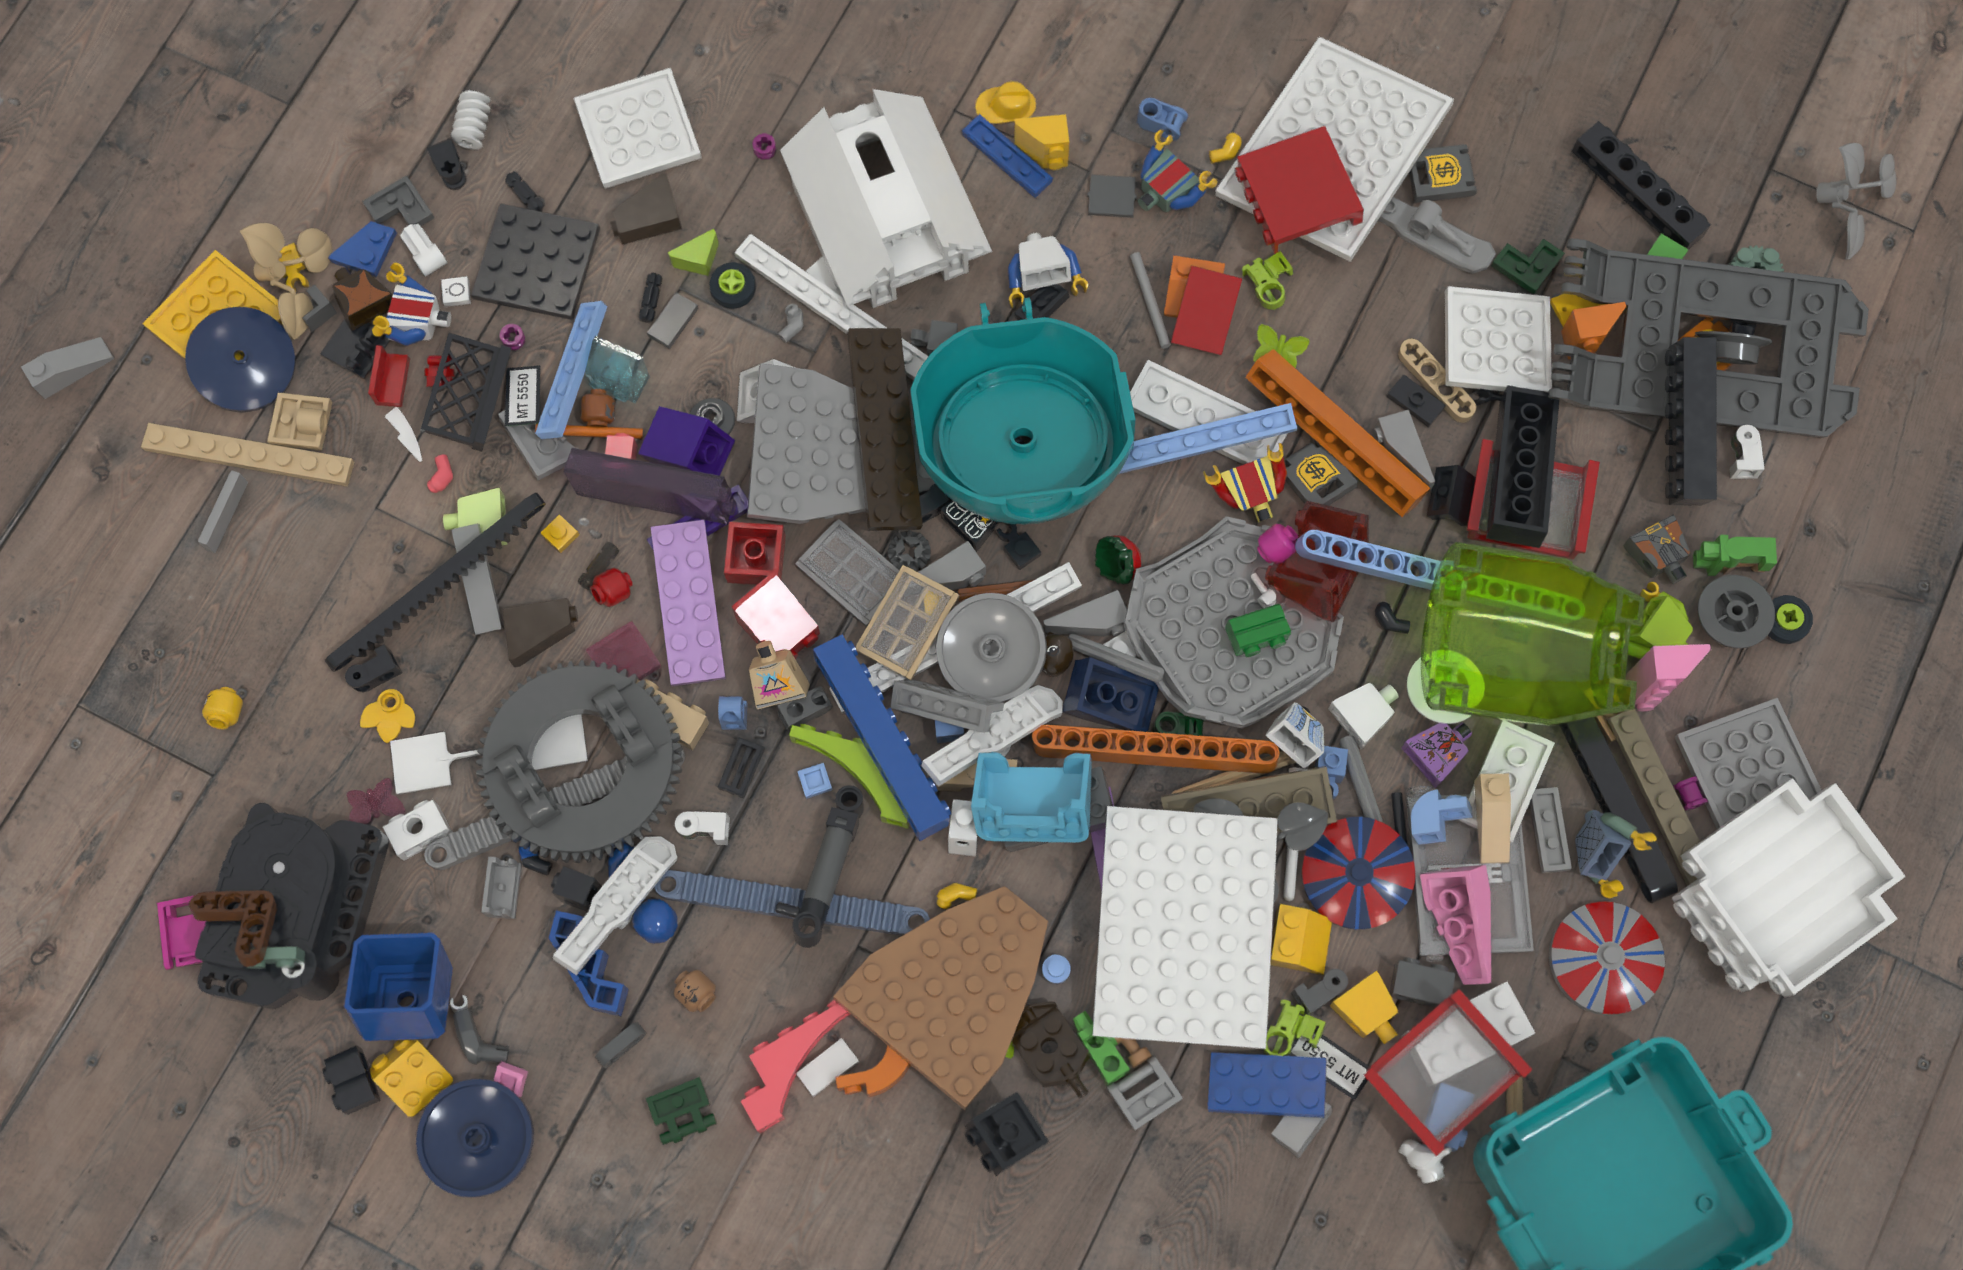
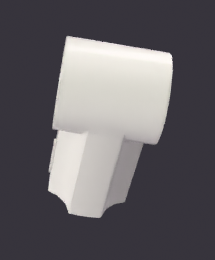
M411 224L403 229L400 237L412 253L414 261L425 277L447 264L435 243H431L429 237L419 224Z

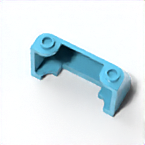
M978 753L971 803L977 835L987 841H1085L1089 836L1091 755L1073 753L1064 759L1063 768L1009 767L1007 759L1000 753Z

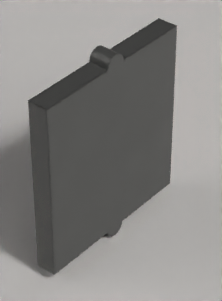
M1091 175L1090 191L1087 193L1089 198L1088 215L1133 218L1134 201L1137 200L1135 177Z

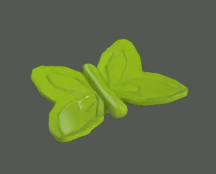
M1261 324L1257 331L1258 341L1261 346L1256 350L1253 359L1256 362L1257 359L1274 349L1296 368V356L1302 354L1307 349L1310 341L1308 338L1298 336L1291 337L1285 342V335H1280L1278 341L1277 333L1270 326Z

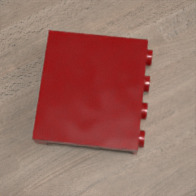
M1326 126L1237 156L1238 167L1235 168L1237 180L1239 183H1244L1245 198L1248 204H1253L1255 208L1253 210L1255 221L1258 225L1262 224L1264 241L1267 246L1271 245L1274 254L1278 253V244L1350 219L1353 226L1363 223L1364 209Z

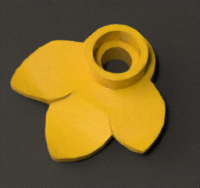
M387 689L378 696L377 702L365 707L361 715L360 727H377L381 739L385 743H390V741L398 737L401 727H414L415 713L409 705L405 704V699L398 690ZM391 699H395V705L393 707H388V701Z

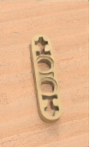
M1416 339L1405 340L1398 352L1400 361L1431 395L1446 405V412L1455 421L1460 423L1469 421L1476 411L1474 400L1462 387L1450 386L1453 393L1449 396L1442 395L1438 387L1446 384L1444 367L1421 342ZM1407 349H1415V356L1413 354L1407 355ZM1426 365L1431 366L1435 370V375L1427 377L1421 372V368ZM1459 407H1468L1467 413L1465 411L1461 413L1458 411Z

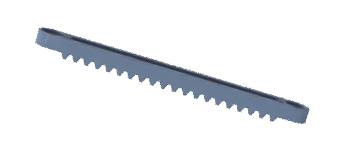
M667 870L654 886L657 894L666 900L789 919L794 918L776 913L777 903L782 902L800 907L805 894V890L674 870ZM666 878H674L676 880V888L671 892H664L661 889V883ZM834 894L824 924L903 936L913 930L908 925V921L912 916H921L924 919V923L929 921L930 918L928 913L920 908Z

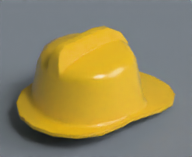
M1010 81L1002 84L1000 87L987 89L981 93L976 100L975 109L977 115L980 114L989 123L1015 122V119L1031 117L1036 109V101L1034 95L1019 82Z

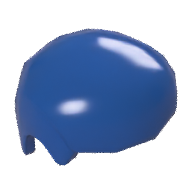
M647 899L637 907L632 915L635 931L652 944L667 941L674 935L678 927L676 912L668 903L661 899Z

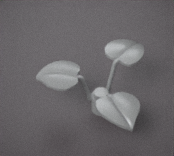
M1848 143L1838 148L1844 159L1846 179L1837 182H1820L1816 193L1819 203H1832V208H1840L1850 212L1847 222V253L1845 259L1852 258L1861 249L1865 239L1863 215H1858L1857 209L1841 204L1843 200L1848 199L1849 190L1881 186V196L1883 198H1890L1894 194L1897 184L1895 161L1892 154H1886L1881 159L1879 181L1859 184L1860 174L1865 166L1864 149L1859 143Z

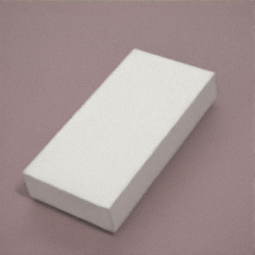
M841 1038L796 1074L812 1096L815 1097L836 1080L835 1077L842 1076L859 1063V1060Z

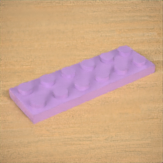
M698 520L651 527L671 686L726 679L705 521Z

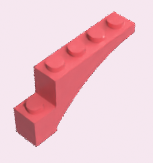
M836 1001L827 1005L829 1009L823 1013L818 1014V1012H814L802 1020L804 1024L796 1029L793 1026L784 1029L778 1034L779 1039L769 1044L768 1041H765L753 1048L754 1053L749 1057L762 1078L765 1087L761 1089L758 1085L744 1094L746 1098L741 1100V1103L760 1134L785 1119L782 1114L790 1087L801 1065L824 1035L840 1021L851 1015Z

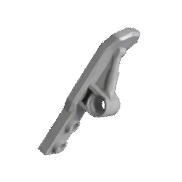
M1392 197L1378 221L1391 227L1401 239L1451 266L1471 274L1486 270L1496 255L1491 242L1476 238L1444 221L1441 217V207L1430 200H1423L1419 207H1415Z

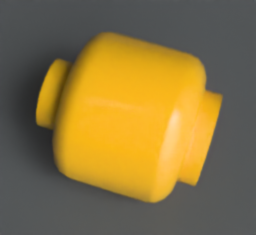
M229 687L212 690L207 695L202 710L203 717L211 727L227 729L238 722L243 707V700L236 694L234 689Z

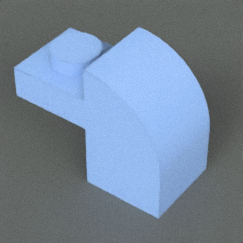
M1438 789L1421 796L1415 803L1411 813L1412 835L1418 845L1446 842L1445 821L1473 818L1472 806L1466 796L1451 795L1443 799Z

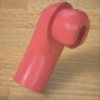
M439 455L434 459L438 471L427 483V487L432 493L443 491L453 480V473L447 455Z

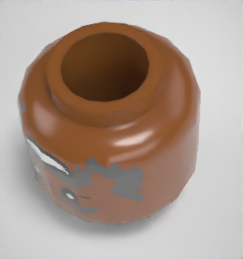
M592 389L590 394H586L581 398L580 418L587 426L608 427L609 424L614 422L615 399L607 395L606 390Z

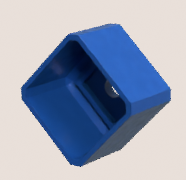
M434 933L362 935L354 941L344 1007L359 1035L365 1041L437 1039L445 1032L453 967L441 940ZM408 996L414 997L411 1005L406 1007L400 1006L403 998Z

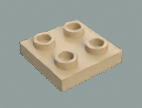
M278 393L267 442L283 447L322 451L332 401L330 398Z

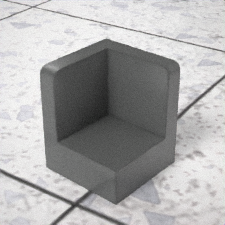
M315 285L306 290L312 299L313 310L302 318L312 332L337 314L329 300Z

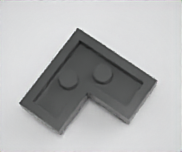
M407 175L362 201L378 224L399 212L408 225L419 224L421 227L434 219L432 212Z

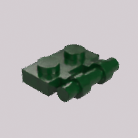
M700 1077L646 1098L655 1126L667 1123L669 1131L659 1134L662 1145L670 1142L678 1143L683 1141L685 1136L695 1132L703 1133L707 1131L708 1127L717 1124L714 1113L704 1117L701 1114L700 1109L709 1106L710 1102ZM691 1113L694 1121L678 1126L676 1119Z

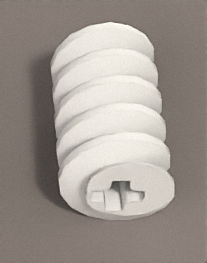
M465 91L459 96L451 138L461 147L471 150L482 148L483 144L480 141L484 139L485 135L482 132L486 130L487 126L484 123L488 121L486 114L490 112V107L487 105L490 102V98L476 91Z

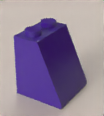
M659 406L638 454L653 465L715 488L735 440L707 418Z

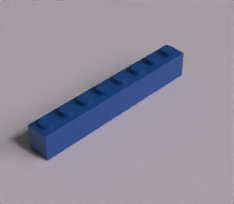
M842 634L814 648V660L919 842L948 827L951 811L944 800L940 801L935 794L938 790L931 777L926 778L922 771L923 767L920 757L917 753L913 755L908 747L911 744L904 731L899 732L895 725L897 719L891 708L886 709L882 703L884 700L882 692L877 685L873 687L869 681L871 675L864 663L859 664L856 658L858 653L854 644L851 641L847 642Z

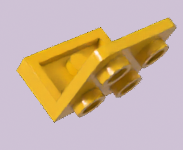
M421 1039L397 1040L394 1048L386 1055H379L372 1062V1067L369 1069L373 1081L409 1117L415 1116L437 1094L453 1082L451 1074L425 1048Z

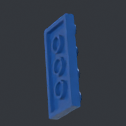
M1211 1053L1208 1111L1325 1118L1327 1059L1318 1057Z

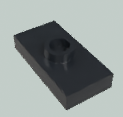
M1404 374L1386 396L1405 411L1409 410L1412 416L1428 428L1446 406Z

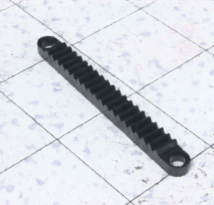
M538 493L528 496L332 652L325 659L330 669L336 672L356 657H366V650L376 649L375 643L382 644L384 642L383 637H391L392 630H400V623H409L408 616L416 617L418 615L417 609L425 610V603H434V596L441 597L443 595L442 589L450 590V582L459 583V575L468 576L467 569L475 570L477 568L476 562L484 563V555L493 556V548L501 549L502 541L509 543L511 541L510 534L518 536V528L527 529V521L546 505Z

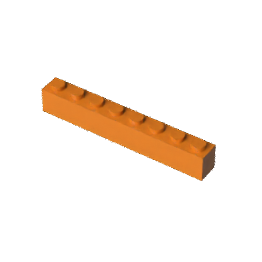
M1274 349L1257 359L1245 378L1276 406L1291 403L1296 423L1401 517L1415 508L1431 489Z

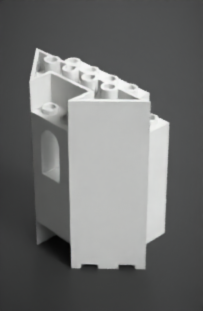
M873 89V103L861 104L854 110L846 113H837L829 118L823 107L780 150L790 172L794 191L837 291H841L847 307L866 299L870 300L873 308L897 299L896 288L940 271L945 281L969 272V260L992 252L923 97ZM881 140L894 172L870 180L856 148Z

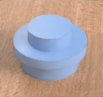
M1051 955L1043 963V975L1051 983H1062L1070 974V964L1061 955Z

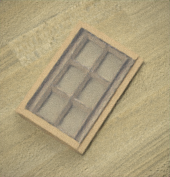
M903 565L855 647L857 652L912 680L937 637L943 621L953 609L960 595Z

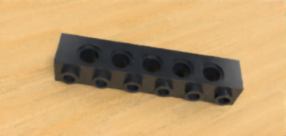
M1598 121L1577 139L1571 152L1660 235H1665L1688 250L1704 237L1711 226L1707 218L1690 206L1685 197L1677 194L1665 179L1660 178L1651 170L1647 162L1638 158L1627 144L1622 143L1614 135L1609 127L1604 126ZM1620 167H1624L1628 171H1624ZM1638 184H1642V185H1644L1646 188H1642V187H1640ZM1657 201L1662 202L1665 206L1658 204ZM1676 219H1680V220H1682L1684 223H1680V222H1678Z

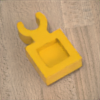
M292 243L283 247L280 251L282 257L278 260L284 262L302 256L298 252L297 245ZM304 262L285 266L286 272L282 278L288 276L286 280L287 286L295 289V282L301 280L304 287H309L307 278L300 274V271L306 269Z

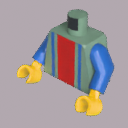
M1164 130L1156 132L1155 142L1157 144L1152 145L1147 154L1140 175L1142 179L1141 190L1145 194L1138 199V203L1145 211H1149L1155 205L1159 206L1164 212H1169L1172 209L1179 210L1193 207L1206 193V188H1214L1217 185V179L1215 178L1206 183V179L1211 175V172L1204 171L1198 177L1169 149L1165 151L1162 149L1172 142L1171 135H1168L1165 142H1161L1160 137Z

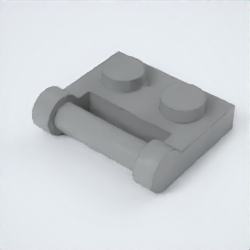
M1154 1055L1146 1060L1147 1063L1118 1083L1112 1082L1106 1086L1109 1094L1117 1103L1134 1131L1183 1099ZM1152 1073L1157 1076V1081L1127 1101L1125 1100L1122 1093Z

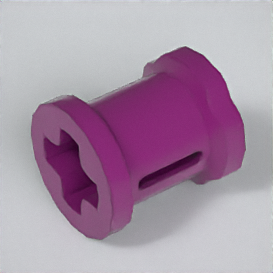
M1697 776L1673 785L1674 790H1678L1685 811L1708 803L1707 798H1703L1696 783L1698 781Z

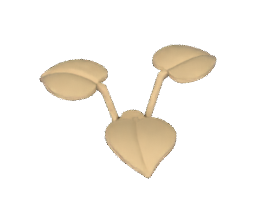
M269 223L247 226L241 229L240 233L247 243L253 260L256 262L254 265V275L259 281H270L271 286H278L289 292L280 295L278 310L289 337L297 339L308 328L302 318L313 310V305L306 294H296L294 288L278 280L285 275V266L305 262L307 270L311 273L323 271L330 263L329 256L332 254L331 241L327 234L318 229H306L300 233L297 240V249L302 257L280 262L278 260L282 257L280 251L285 244L282 232L276 226Z

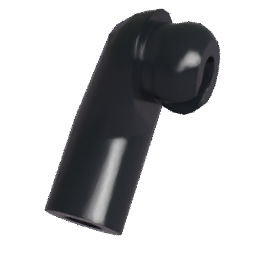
M1380 602L1377 604L1375 617L1384 630L1409 633V620L1397 619L1389 603Z

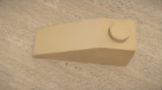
M1509 773L1480 774L1474 780L1480 864L1509 863L1511 821Z

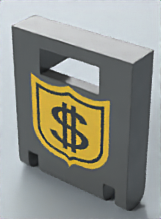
M1467 145L1429 148L1422 151L1409 171L1415 203L1422 202L1423 200L1435 201L1469 197L1477 193L1476 186H1473L1475 180L1470 156L1467 154ZM1425 163L1429 184L1420 185L1417 170L1422 169Z
M1316 440L1315 445L1309 443L1285 459V463L1288 466L1286 467V482L1313 515L1357 488L1358 481L1349 470ZM1337 480L1336 486L1338 489L1321 498L1317 492Z

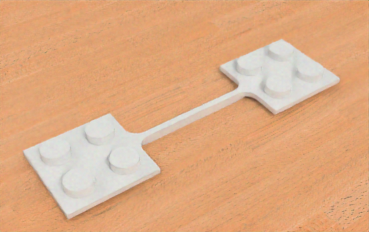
M582 714L561 719L544 732L533 752L532 766L535 770L588 761ZM445 732L390 741L396 794L452 785L450 776L451 762L456 759L478 756L480 754L477 750L450 754L447 750Z

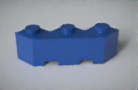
M556 911L549 939L556 951L582 921L583 916ZM597 949L577 975L569 970L568 972L591 1009L622 1017L629 989L624 984L603 980L609 955L604 950Z

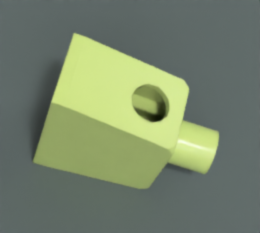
M495 488L459 498L457 500L458 513L444 514L443 524L445 530H451L478 523L483 533L506 514L505 496L500 488ZM502 541L501 544L507 545V542Z

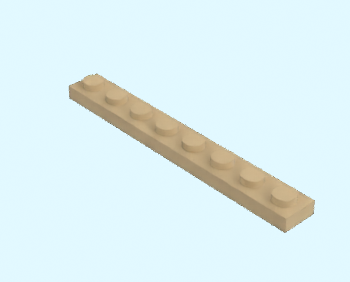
M148 423L141 448L148 452L347 487L355 463L352 458Z

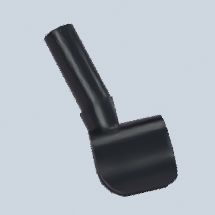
M1476 389L1472 391V393H1476L1480 397L1474 400L1476 406L1488 401H1500L1502 394H1494L1490 390Z

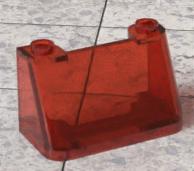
M1307 501L1303 509L1298 510L1296 514L1295 526H1298V538L1307 531L1319 530L1369 543V515ZM1307 538V547L1311 550H1315L1314 541L1310 538ZM1333 545V553L1341 557V549L1337 545ZM1359 551V560L1364 563L1366 554ZM1295 552L1283 563L1276 561L1272 566L1269 565L1266 570L1265 581H1268V586L1320 619L1334 622L1359 572L1305 559Z

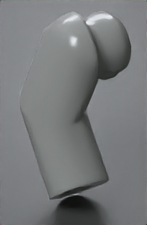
M789 304L785 309L787 326L778 333V336L784 343L791 340L804 326L803 312L796 304Z

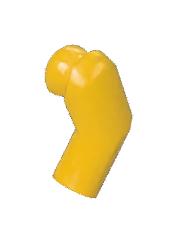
M1229 133L1226 136L1227 140L1223 148L1209 151L1211 163L1235 158L1242 145L1241 137L1236 133Z
M952 883L938 892L937 905L942 909H948L952 901L958 898L968 901L976 898L978 889L959 883Z

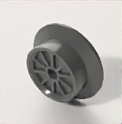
M1718 331L1695 332V337L1716 338L1717 362L1756 365L1758 364L1760 348L1772 344L1771 339L1748 334Z
M1726 575L1713 580L1702 591L1698 601V617L1705 632L1716 642L1731 648H1747L1760 643L1770 633L1775 620V608L1770 595L1759 583L1741 575Z

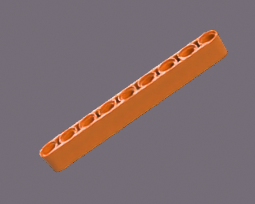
M1041 725L1032 734L1034 751L1039 756L1047 758L1065 759L1073 753L1090 754L1091 761L1266 774L1273 772L1277 768L1280 754L1279 748L1275 743L1265 740L1059 725ZM1043 737L1052 740L1047 745H1042L1038 742ZM1070 739L1079 741V744L1075 747H1070L1065 743ZM1102 741L1107 746L1103 749H1098L1093 744ZM1125 743L1132 744L1134 748L1130 751H1125L1121 748V746ZM1157 745L1162 750L1158 753H1153L1148 748ZM1184 747L1190 752L1186 755H1180L1176 750ZM1212 749L1217 752V755L1208 757L1203 752ZM1239 751L1242 752L1245 755V757L1242 759H1236L1231 754L1233 752ZM1267 753L1270 754L1273 757V759L1270 761H1264L1259 756L1261 754Z

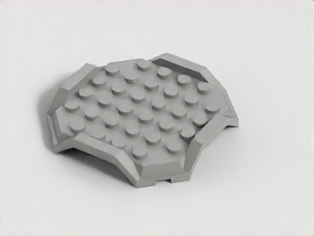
M1226 516L1199 539L1158 563L1136 569L1124 628L1137 657L1140 660L1164 669L1162 680L1155 683L1165 698L1185 716L1244 728L1265 719L1306 694L1334 671L1337 646L1344 616L1323 601L1293 558V555L1281 564L1268 563L1261 557L1257 550V546H1259L1258 538L1271 526L1262 525V527L1246 524L1245 520ZM1257 573L1264 586L1275 592V605H1281L1285 619H1287L1291 629V635L1282 647L1271 649L1270 646L1261 648V652L1252 657H1245L1244 654L1236 656L1225 626L1229 619L1263 609L1257 600L1262 593L1251 578L1252 574Z

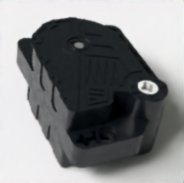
M266 803L255 804L249 811L245 827L239 831L231 842L218 876L219 881L216 891L264 890L272 893L277 905V911L268 947H298L305 951L304 963H294L293 968H278L276 963L265 964V968L262 969L247 968V966L240 964L235 952L242 920L206 921L195 951V957L203 961L197 982L200 990L217 998L267 1009L280 1008L297 996L304 997L310 1001H320L329 997L338 987V971L351 964L354 941L364 933L389 847L388 837L377 827L348 820L337 821L323 829L304 816L302 818L287 813H279ZM375 837L378 838L377 842L368 843L369 840H374ZM370 862L369 871L365 874H360L361 865ZM362 889V897L358 901L352 902L355 891ZM232 902L226 909H236L240 902ZM262 906L258 908L260 914H262ZM354 917L353 926L349 929H344L347 918ZM256 924L249 929V932H258L264 925ZM346 944L345 954L341 957H336L339 946ZM213 980H220L226 984L225 987L219 985L211 986ZM246 982L247 990L239 996L237 989L241 983Z

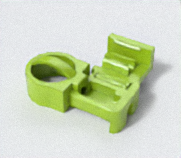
M1281 251L1264 260V265L1262 258H1257L1253 260L1252 266L1247 264L1242 267L1243 277L1249 276L1257 287L1255 288V294L1260 300L1261 305L1269 310L1278 309L1285 302V289L1277 280L1279 275L1285 272L1290 276L1293 275V268ZM1270 289L1279 290L1281 297L1276 300ZM1264 292H1265V294L1267 295V297H1268V299L1270 300V302H1269V301H1266V300L1263 298Z
M1281 1000L1280 1006L1283 1009L1276 1026H1270L1266 1035V1049L1264 1048L1266 1055L1289 1056L1295 1035L1297 1039H1300V1037L1310 1040L1309 1043L1312 1044V1047L1316 1049L1326 1022L1305 1014L1304 1007L1298 1004L1293 1006L1290 1001ZM1316 1026H1318L1319 1028L1316 1032V1035L1314 1039H1312ZM1278 1035L1273 1052L1268 1049L1267 1041L1272 1036ZM1285 1038L1288 1042V1047L1283 1053L1278 1054Z

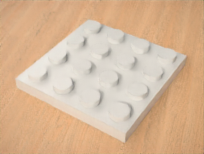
M671 68L574 98L604 189L701 159V154Z
M1448 286L1445 290L1446 386L1505 391L1507 385L1549 392V389L1552 388L1550 296Z

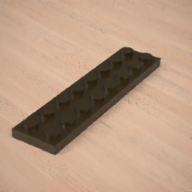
M849 328L847 338L868 531L921 530L923 523L901 328Z

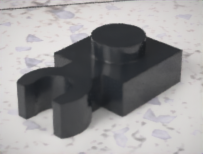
M1008 524L1012 530L1008 534L1003 533L998 528V538L1008 542L1004 546V551L1019 570L1041 556L1040 549L1026 531L1020 536L1018 535L1016 524Z

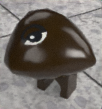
M1049 632L1048 635H1045L1047 652L1042 671L1049 677H1058L1071 665L1074 649L1072 641L1066 635Z

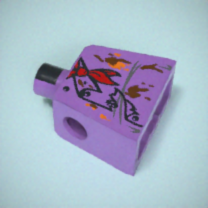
M1463 722L1453 729L1447 724L1438 723L1408 739L1402 746V750L1436 788L1468 753L1469 750L1463 742L1472 736V732Z

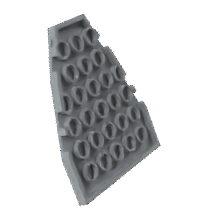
M760 363L747 517L803 524L813 519L833 518L834 515L866 512L853 388L814 370ZM911 419L919 494H925L935 483L920 462L914 420Z

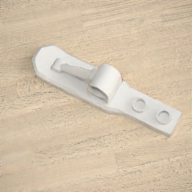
M1040 685L1032 687L1023 694L1006 702L1003 711L991 713L989 732L982 733L969 729L965 735L924 759L922 767L934 782L940 786L977 763L978 753L997 752L1002 756H1006L1011 745L1032 733L1041 725L1062 715L1063 701L1052 689Z
M661 836L645 837L638 843L593 897L589 912L554 953L553 960L577 975L615 928L623 929L626 927L637 907L667 870L677 861L675 846Z

